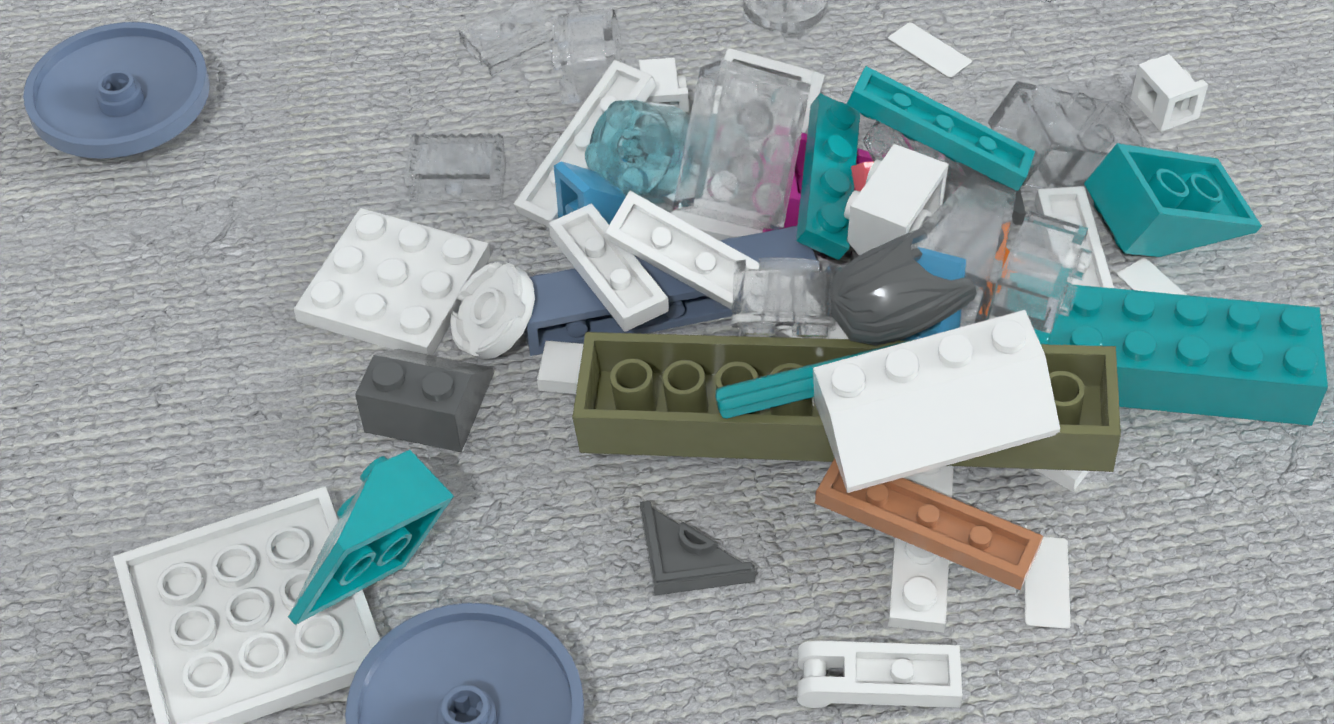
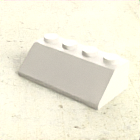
M1025 310L813 368L814 402L847 493L1051 437L1060 432L1045 353Z

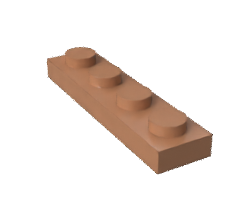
M835 458L816 490L815 504L1018 590H1021L1043 539V535L904 478L847 493Z

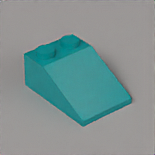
M1116 143L1084 182L1085 187L1094 200V207L1104 217L1113 232L1115 243L1126 254L1162 257L1253 234L1262 227L1218 158Z
M411 450L390 459L381 456L369 464L362 472L360 480L363 484L357 493L346 500L337 511V516L340 519L326 539L288 616L295 625L406 567L453 499L454 495Z

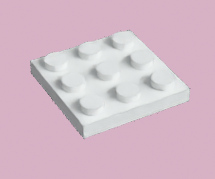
M360 208L294 307L296 320L303 324L392 350L402 349L433 355L451 325L452 312L458 313L462 301L458 300L457 297L461 288L475 272L487 264L491 257L489 243Z

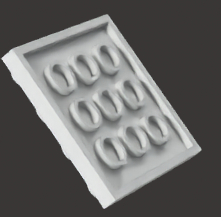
M326 486L113 556L156 724H244L351 686L363 659L380 640L363 590L297 625L288 618L326 539L338 522Z

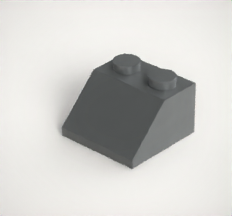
M402 349L375 354L355 393L363 430L365 433L462 452L494 375L493 368Z

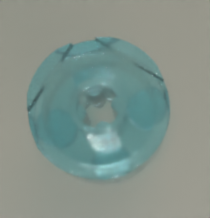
M638 100L614 101L599 117L593 128L590 145L585 151V161L591 170L596 172L624 197L627 196L629 191H632L642 198H662L682 191L693 179L700 161V148H696L693 133H697L689 116L675 106Z

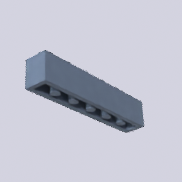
M797 226L720 240L805 289L819 283L820 267L812 248L796 241ZM635 256L668 297V312L624 332L574 268L529 277L533 282L535 301L532 316L524 333L530 356L543 354L546 341L584 344L585 332L645 334L740 314Z

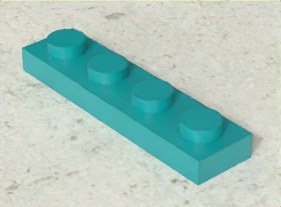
M867 66L862 71L846 103L847 106L859 111L864 117L877 120L901 132L906 138L919 141L944 154L951 161L962 163L986 175L991 181L1004 184L1016 191L1020 189L1027 178L1036 152Z
M819 93L810 105L796 241L840 260L849 250V242L847 241L849 219L844 217V212L848 199L854 192L851 166L856 165L860 112L843 102L836 101Z

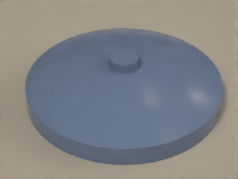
M122 22L98 26L80 32L49 50L31 70L25 83L23 99L26 112L35 132L48 145L64 153L79 157L97 159L117 158L138 154L160 146L184 131L197 118L205 106L210 90V79L201 51L184 34L158 24Z
M461 603L442 606L420 613L396 626L382 637L363 659L353 678L347 697L345 719L346 724H584V698L580 676L571 655L561 641L545 626L535 619L510 608L483 603Z

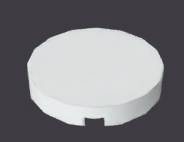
M499 262L489 263L475 272L463 285L457 297L462 303L458 313L453 311L451 315L452 339L460 350L481 360L496 358L509 350L524 333L532 316L535 294L533 282L527 273L513 264L507 263L502 265Z

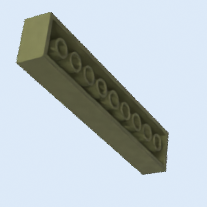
M585 332L572 415L580 453L833 462L835 457L814 402V397L725 419L722 418L718 411L715 391L719 387L904 341L899 340L874 346L852 342L849 339ZM1041 344L1048 366L1060 432L1051 437L947 466L1114 472L1121 437L1116 346Z

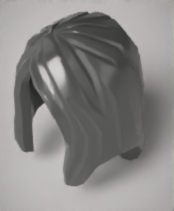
M918 229L863 253L845 267H839L835 275H833L830 286V293L832 294L831 311L833 318L850 341L877 346L903 340L948 318L975 299L977 295L976 287L968 277L955 280L937 277L927 272L916 262L921 258L922 253L918 248L912 249L911 245L928 238L923 229Z

